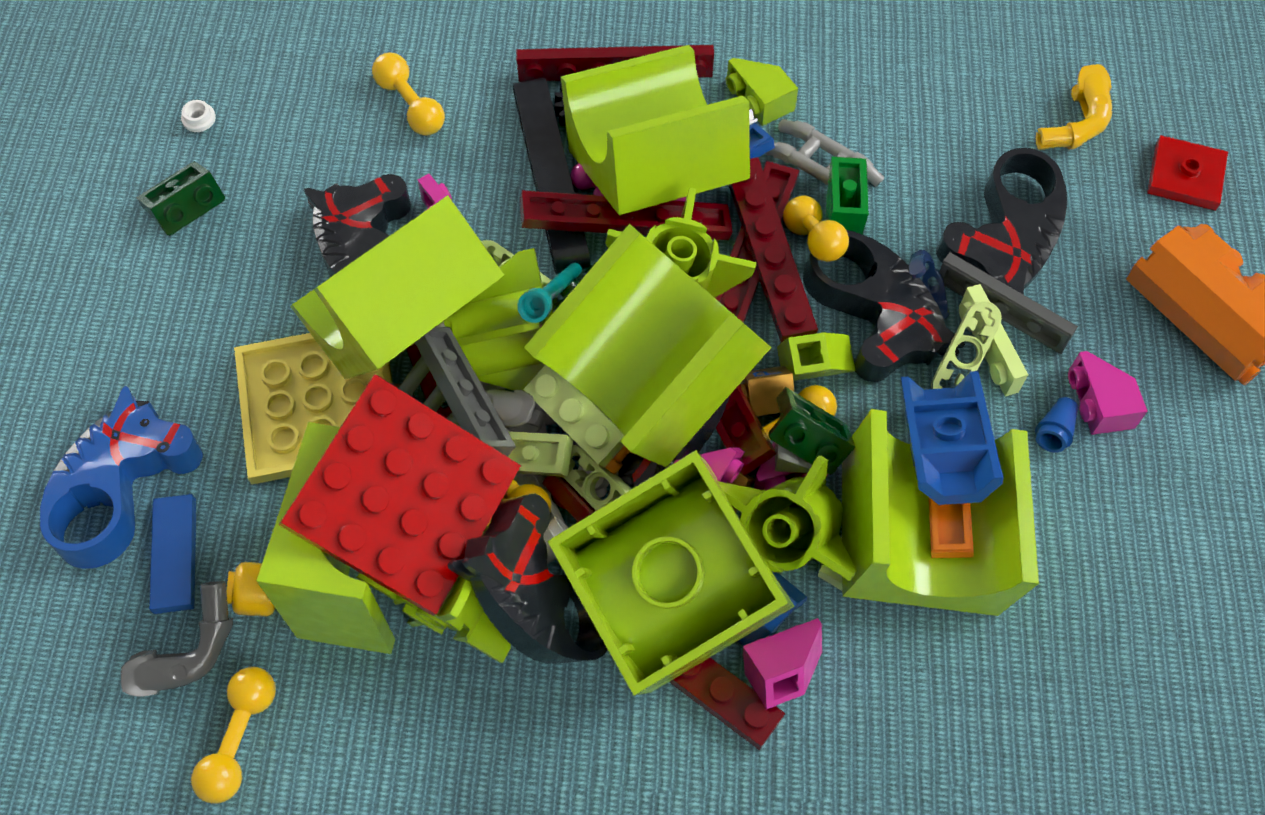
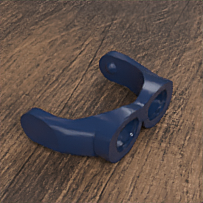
M926 250L914 252L910 258L909 274L914 279L922 277L923 284L936 301L945 320L949 317L950 312L943 277L935 268L934 261ZM935 277L939 284L931 286L928 283V279Z

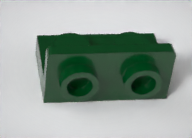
M196 161L191 162L136 197L143 209L157 220L164 233L169 236L226 199L210 171Z
M785 387L776 398L781 415L780 419L768 433L770 440L812 465L818 456L826 458L828 460L827 474L832 475L855 448L848 425Z

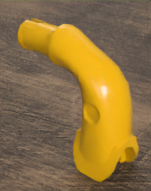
M1103 65L1083 66L1078 74V84L1072 87L1071 96L1074 101H1079L1085 120L1067 123L1063 127L1038 128L1036 146L1039 150L1055 147H1067L1069 150L1075 149L1106 129L1112 117V100L1109 93L1112 86L1109 73Z

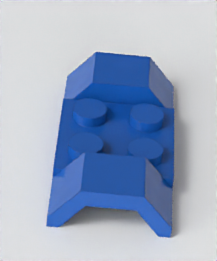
M979 371L970 372L954 388L924 390L909 376L901 377L905 417L918 489L938 505L982 502L1003 484V474Z

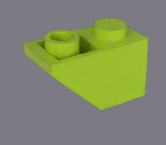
M738 58L728 60L727 76L725 78L727 88L732 94H736L738 97L744 96L749 101V109L753 110L754 117L758 119L761 126L795 111L798 87L780 66Z
M823 332L789 337L777 346L780 366H785L793 373V381L856 371L849 335Z

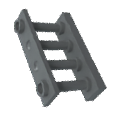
M436 326L415 342L421 357L401 384H390L416 399L414 392L430 371L437 386L423 404L437 412L446 400L453 413L449 421L508 457L516 445L450 327Z

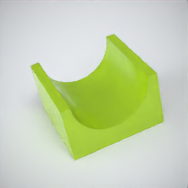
M689 45L561 76L569 152L619 215L686 197L689 187L697 189V194L750 179L749 101L744 96H739L707 105L697 75L694 49Z
M447 195L297 300L290 307L344 379H348L381 368L502 278L504 273Z
M629 224L524 348L535 359L554 370L594 403L622 432L624 437L620 442L630 452L667 467L772 347Z
M871 409L852 435L855 448L842 463V542L857 570L850 581L842 577V597L999 616L1039 584L1027 431L1011 429L1005 435L995 439L1003 474V484L982 502L970 503L973 558H931L928 496L918 489L910 444L893 437L887 431V411Z
M308 422L261 565L257 583L296 638L392 654L395 637L368 583L349 577V566L279 526L285 513L340 429L337 426Z
M696 450L547 541L634 696L655 691L795 607L736 515L710 465Z

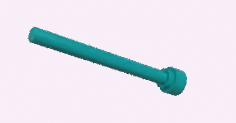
M571 263L542 289L532 288L526 291L519 298L517 304L520 316L530 323H538L544 320L552 310V300L581 274V266L578 263Z

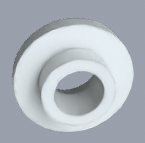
M192 100L182 108L181 121L183 126L189 131H205L215 122L216 115L213 108L202 100Z

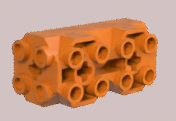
M1199 224L1197 227L1177 226L1153 244L1150 248L1153 252L1147 260L1141 257L1134 264L1126 280L1234 381L1238 380L1242 385H1246L1261 372L1259 368L1265 364V275L1255 273L1251 277L1242 276L1239 269L1243 265L1241 254L1222 240L1209 225Z

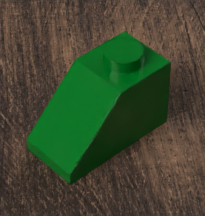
M832 156L825 210L826 220L836 221L843 225L846 230L862 235L869 215L867 160L863 158Z

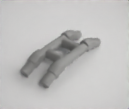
M782 119L778 126L780 132L793 135V137L800 138L806 142L798 151L787 143L774 142L775 148L765 153L786 163L793 164L827 185L830 164L825 168L810 159L818 148L835 157L866 159L867 180L874 187L878 186L885 178L867 157L859 152L855 153L815 130L814 126L802 121L794 122Z

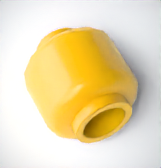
M241 562L235 571H229L226 590L227 604H232L235 614L267 617L274 613V605L257 583L262 563Z

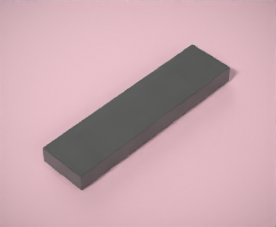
M949 253L943 260L939 272L943 277L945 287L963 297L967 287L981 284L989 301L1000 310L1003 321L1062 354L1078 328L1077 325L952 253Z

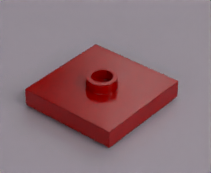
M1160 135L1155 146L1147 194L1216 211L1221 204L1228 151Z

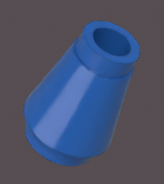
M1067 397L1059 398L1036 426V442L1042 449L1058 453L1072 444L1079 409L1078 404L1073 399Z

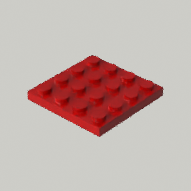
M374 374L285 513L279 526L434 616L437 615L459 576L448 568V563L463 559L465 557L467 540L480 537L483 534L521 465Z

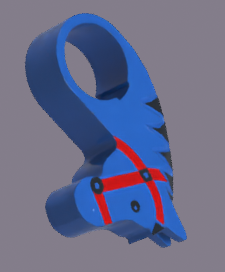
M127 386L123 387L113 411L107 413L90 426L65 453L54 469L44 489L40 506V528L45 540L66 563L77 568H97L118 558L130 545L135 533L132 488L134 480L139 477L158 474L164 469H169L177 474H186L194 471L200 465L203 452L191 430L185 425L159 419L150 401H137L132 396L130 389ZM100 503L113 507L112 518L108 526L99 535L82 543L71 544L64 542L65 531L69 523L75 516L84 511V507L100 506Z

